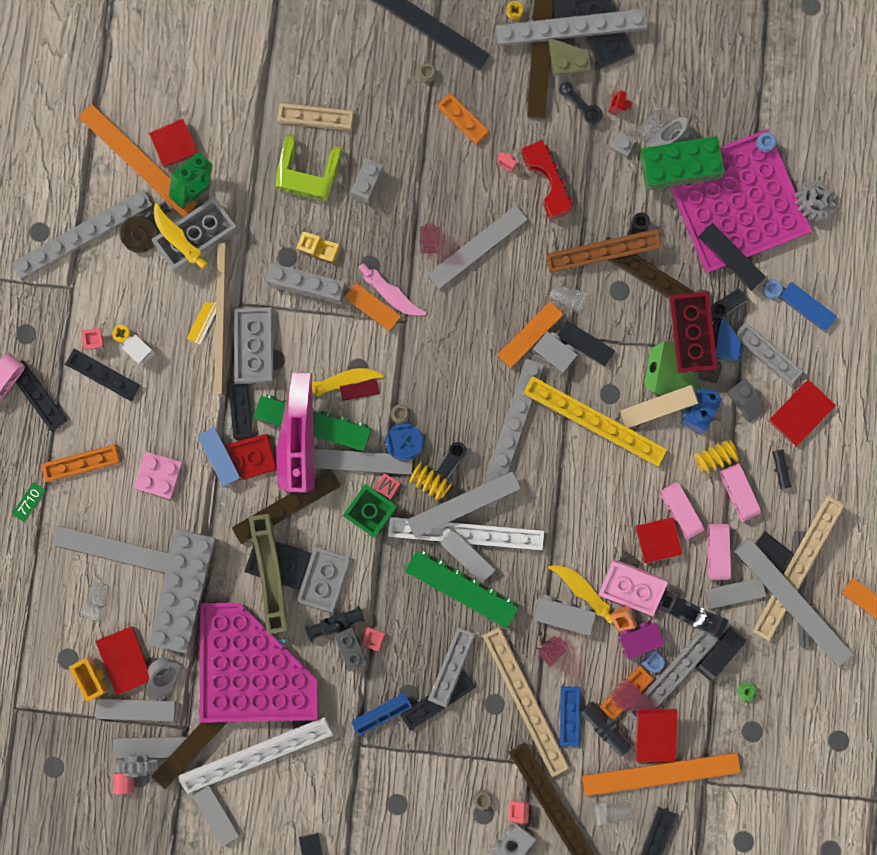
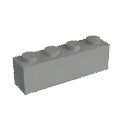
M273 263L270 264L266 279L268 286L337 304H342L346 284L343 281Z

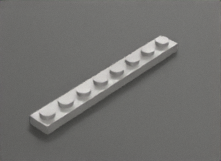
M645 9L496 25L497 46L646 30Z
M142 189L11 262L19 279L24 280L119 227L127 218L133 215H140L153 208V205Z
M529 359L525 360L483 485L508 473L532 402L530 397L522 393L532 376L540 379L544 367L543 364ZM498 500L485 506L495 509Z

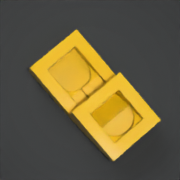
M303 231L296 249L334 264L341 246Z

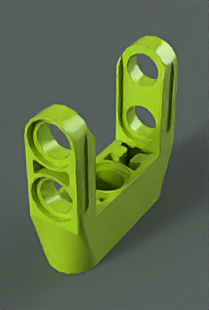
M287 134L278 164L275 188L296 195L328 201L340 164L342 147L334 146L330 151L324 178L290 170L296 146L295 136Z

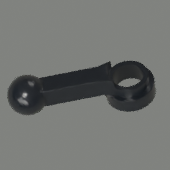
M568 81L562 82L559 86L560 94L568 97L582 112L586 123L590 125L599 123L603 117L601 108L597 105L588 106L574 91L572 83ZM589 111L596 112V120L588 118Z

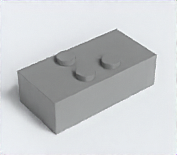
M215 197L175 223V225L183 230L187 241L201 251L202 258L216 249L218 243H225L238 234L236 225ZM162 233L151 239L175 275H178L194 264L189 263L186 256L173 246Z

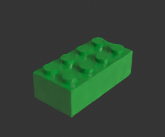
M718 136L642 148L639 154L646 191L717 180L725 173Z

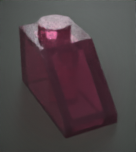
M435 224L420 226V253H439V227H436Z
M552 635L535 650L544 662L551 667L566 652L564 649L566 644L560 636L556 638Z
M626 678L609 694L612 697L610 702L618 710L620 708L625 711L656 709Z

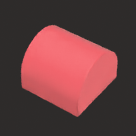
M114 772L113 793H133L134 777L124 776L123 772Z

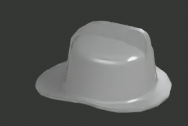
M679 117L659 129L650 137L648 146L652 147L687 141L691 138V133L687 128L688 120L685 117Z
M160 655L149 666L150 680L146 689L149 698L160 699L172 690L181 669L180 664L172 662L164 655Z

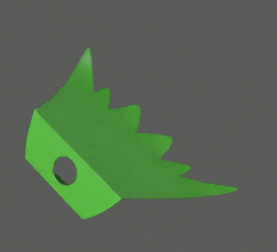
M662 342L650 350L644 386L659 396L693 385L694 390L697 391L701 389V386L692 376H696L701 372L677 375L673 342ZM654 362L657 363V369L655 372H653Z

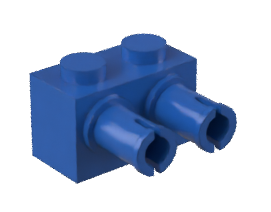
M703 387L697 391L695 390L699 404L685 408L681 414L683 419L680 423L698 434L707 431L723 399L719 397L716 391H709Z

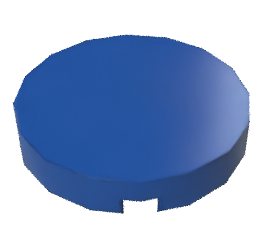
M401 423L393 426L387 433L385 446L388 453L394 459L409 461L415 459L421 453L423 436L421 431L413 427V425Z

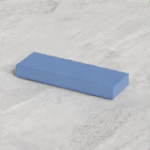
M213 427L197 435L222 486L225 487L241 479L216 428Z

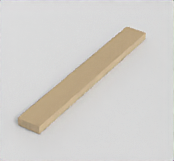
M218 243L214 372V393L217 396H225L228 246L226 243Z
M828 495L783 574L796 591L801 586L845 504ZM773 594L752 632L768 641L771 640L787 611Z
M500 626L483 634L482 636L551 776L554 777L568 770L569 766Z

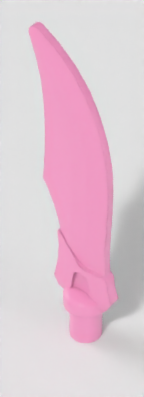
M364 263L359 266V269L364 273L365 281L372 285L391 306L408 315L422 316L427 314L410 302L398 287L388 284L377 270L369 269Z

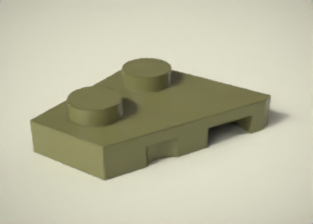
M549 39L553 76L590 72L588 51Z

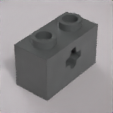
M354 627L334 635L348 672L368 664Z

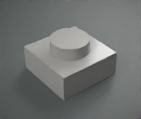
M619 131L610 150L627 158L636 139Z

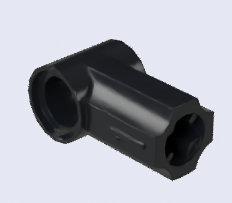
M461 442L452 443L435 468V471L444 478L449 479L466 455L465 445ZM459 446L463 449V453L460 456H455L452 453V449Z

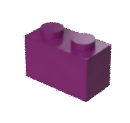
M645 621L639 624L640 628L624 630L621 632L622 635L617 636L627 659L665 645L655 622Z

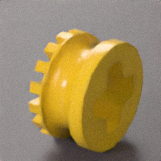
M518 1L510 2L507 6V16L511 20L520 19L523 15L522 4ZM512 8H514V9H517V8H518V9H519V10H518V14H516V13H513V14H512V13H511V12H512Z
M117 325L112 331V336L116 341L124 343L131 336V332L126 326ZM118 330H126V332L124 333V338H121L120 336L117 337V335L119 334Z

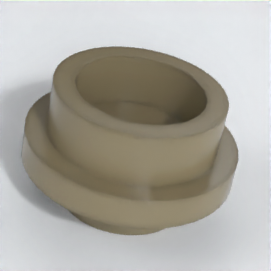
M431 64L421 65L418 69L419 79L425 83L432 82L436 77L435 67Z
M399 404L392 408L391 418L394 422L401 424L409 419L410 412L405 405Z
M479 790L474 794L473 803L476 808L486 810L492 805L493 798L489 791Z

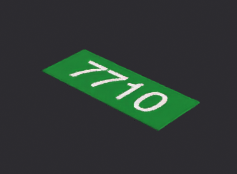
M33 482L12 512V515L25 522L46 490Z

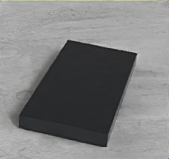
M571 0L569 2L575 17L615 12L610 0ZM625 32L585 36L600 70L635 53Z

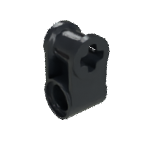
M643 212L637 213L633 217L626 235L647 231L650 223L649 216ZM636 219H642L645 225L642 227L638 226L635 222Z

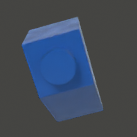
M720 319L714 341L716 360L734 363L742 355L741 341L726 319Z

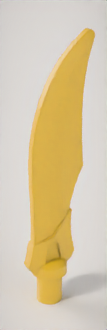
M155 203L154 217L162 235L186 256L189 263H197L204 269L208 263L202 259L201 251L187 241L183 230L163 213L158 203Z
M365 368L347 370L323 381L313 382L312 395L321 397L329 391L340 389V386L384 378V375L375 370Z
M553 565L548 567L566 582L575 596L588 602L597 616L604 617L609 624L613 622L609 612L610 606L597 595L580 574L564 566Z

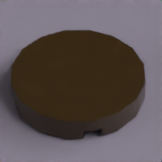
M133 215L122 223L120 239L129 251L145 253L154 247L151 239L158 235V229L149 217Z

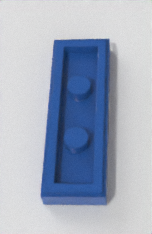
M790 282L779 296L781 300L824 332L837 317V315L793 282Z
M560 687L559 746L579 747L581 687Z

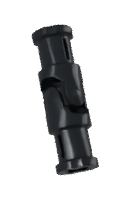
M356 606L354 610L335 614L320 620L318 624L310 627L307 625L305 630L309 641L314 642V639L325 635L327 637L335 632L350 628V625L357 622H365L361 607Z

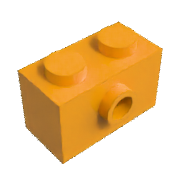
M92 656L84 658L69 667L86 702L94 700L109 691L103 679L105 678L104 672L100 667H97Z

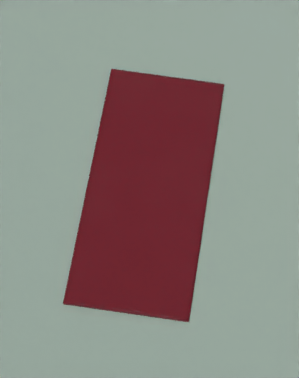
M377 379L340 386L342 401L380 394Z

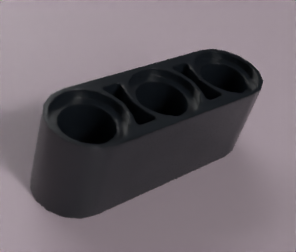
M729 627L713 648L697 664L695 669L712 682L743 647L747 639L734 627Z

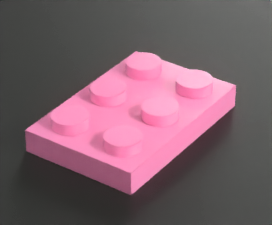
M613 559L600 588L599 596L654 616L668 580Z

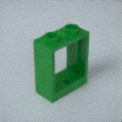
M200 152L194 155L171 174L169 198L181 209L185 208L209 188L213 164Z

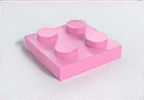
M145 452L134 488L172 499L183 463Z

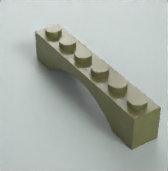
M271 513L251 516L249 521L260 571L267 634L284 632L289 629L272 516Z

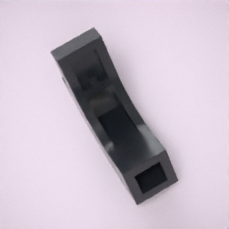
M664 591L657 606L661 611L721 638L729 621L668 591Z

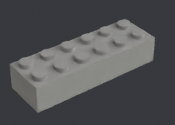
M179 528L176 529L148 645L183 653L189 651L217 537Z

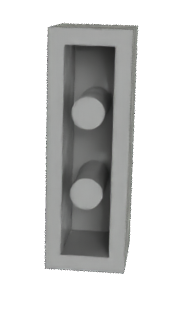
M544 594L542 598L538 597L532 620L590 636L596 613L591 612V607L581 605L580 608L573 607V602L562 600L561 603L554 602L555 597Z

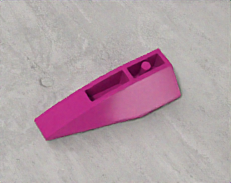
M292 373L276 450L277 486L288 492H308L315 489L312 373Z

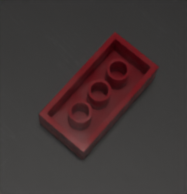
M709 291L669 296L676 374L715 371L717 369Z

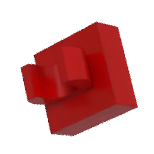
M620 90L612 95L608 112L616 114L631 109L633 102L626 99L627 92Z

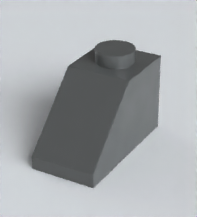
M746 378L726 392L748 422H751L765 412L758 393Z

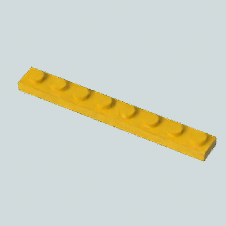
M533 376L522 393L656 467L660 465L667 451L664 447Z

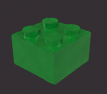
M364 484L342 516L373 538H376L397 509V506Z

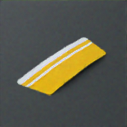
M216 302L204 303L187 337L188 340L201 345L216 314Z

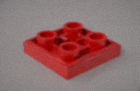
M184 119L149 133L164 168L198 153Z
M673 517L635 526L644 564L683 555Z

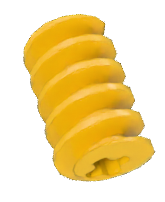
M730 439L729 443L723 441L722 446L716 444L715 449L709 447L708 452L705 450L701 451V456L698 453L694 454L699 470L701 472L705 471L707 474H710V467L717 471V464L724 468V461L731 465V458L738 462L737 450Z
M421 461L412 473L410 483L412 484L417 481L416 488L423 485L422 492L430 490V497L436 494L435 501L443 499L453 483L446 485V478L440 481L441 474L434 477L435 470L432 469L430 472H427L428 465L421 468Z

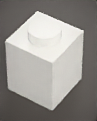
M136 334L133 337L127 338L122 347L141 366L155 354Z

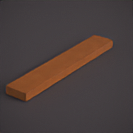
M657 228L547 253L546 259L549 273L662 248Z

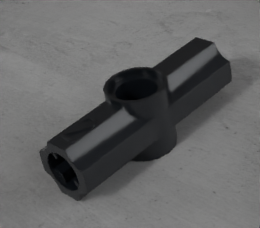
M739 288L711 305L712 324L748 302L745 294ZM714 307H721L723 309V314H716L714 311Z
M593 701L581 710L580 713L594 727L595 732L620 757L631 749L633 745Z

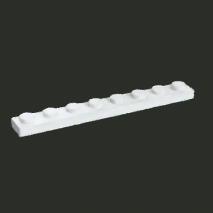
M390 517L388 537L442 541L455 529L470 544L543 550L544 531L448 522L418 537H414L407 519Z
M321 718L179 775V782L188 794L333 735L332 729L326 718Z

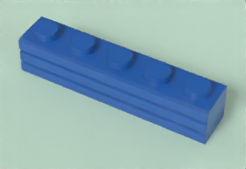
M404 692L377 706L375 709L366 712L364 715L355 718L351 723L357 735L361 736L411 709L412 705Z

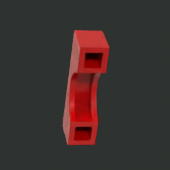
M543 140L521 148V156L527 170L542 173L550 183V193L543 200V207L549 220L552 221L571 213L573 201L570 195H566L564 190L566 189L565 182L562 178L559 179L557 174L559 170L556 162H552L549 156L551 151L548 144L545 145Z

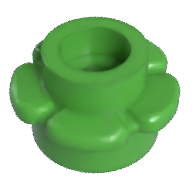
M744 682L742 685H739L737 692L741 700L752 701L755 698L757 689L750 682Z

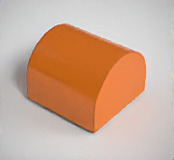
M629 606L621 607L611 614L618 633L636 628L637 623Z

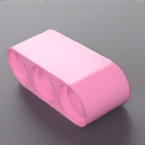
M10 353L3 356L0 360V402L25 368Z
M736 463L720 470L721 479L741 521L744 522L760 515V507L741 466Z
M677 482L660 491L664 503L686 540L704 531L701 521Z
M708 524L709 580H730L729 525Z

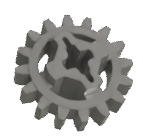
M815 179L810 182L806 181L798 188L799 192L795 194L799 198L795 201L796 204L800 205L798 211L803 210L802 216L809 215V220L813 218L816 221L825 219L829 214L833 213L832 208L836 206L832 202L836 199V197L831 196L833 190L827 189L828 184L823 186L822 180L817 183Z
M143 754L125 755L124 760L114 762V772H123L124 776H147L149 771L158 770V759H149L148 755Z

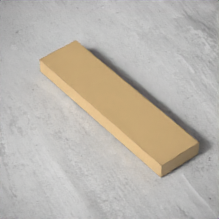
M279 103L277 122L352 131L354 111Z
M693 385L620 410L625 427L630 428L699 404Z

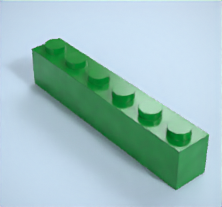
M266 394V397L260 396L253 418L281 427L287 400H284L283 403L277 401V397ZM321 411V413L313 412V437L361 452L366 451L372 432L368 428L369 425L357 422V425L352 424L350 419L339 416V419L331 417V413Z
M423 550L420 553L417 551L414 553L404 572L506 629L508 628L518 610L515 607L516 602L507 597L505 600L497 597L498 592L491 588H488V590L481 588L482 583L473 578L471 581L463 578L465 576L464 573L457 569L454 571L447 569L448 564L439 559L437 562L431 560V555Z

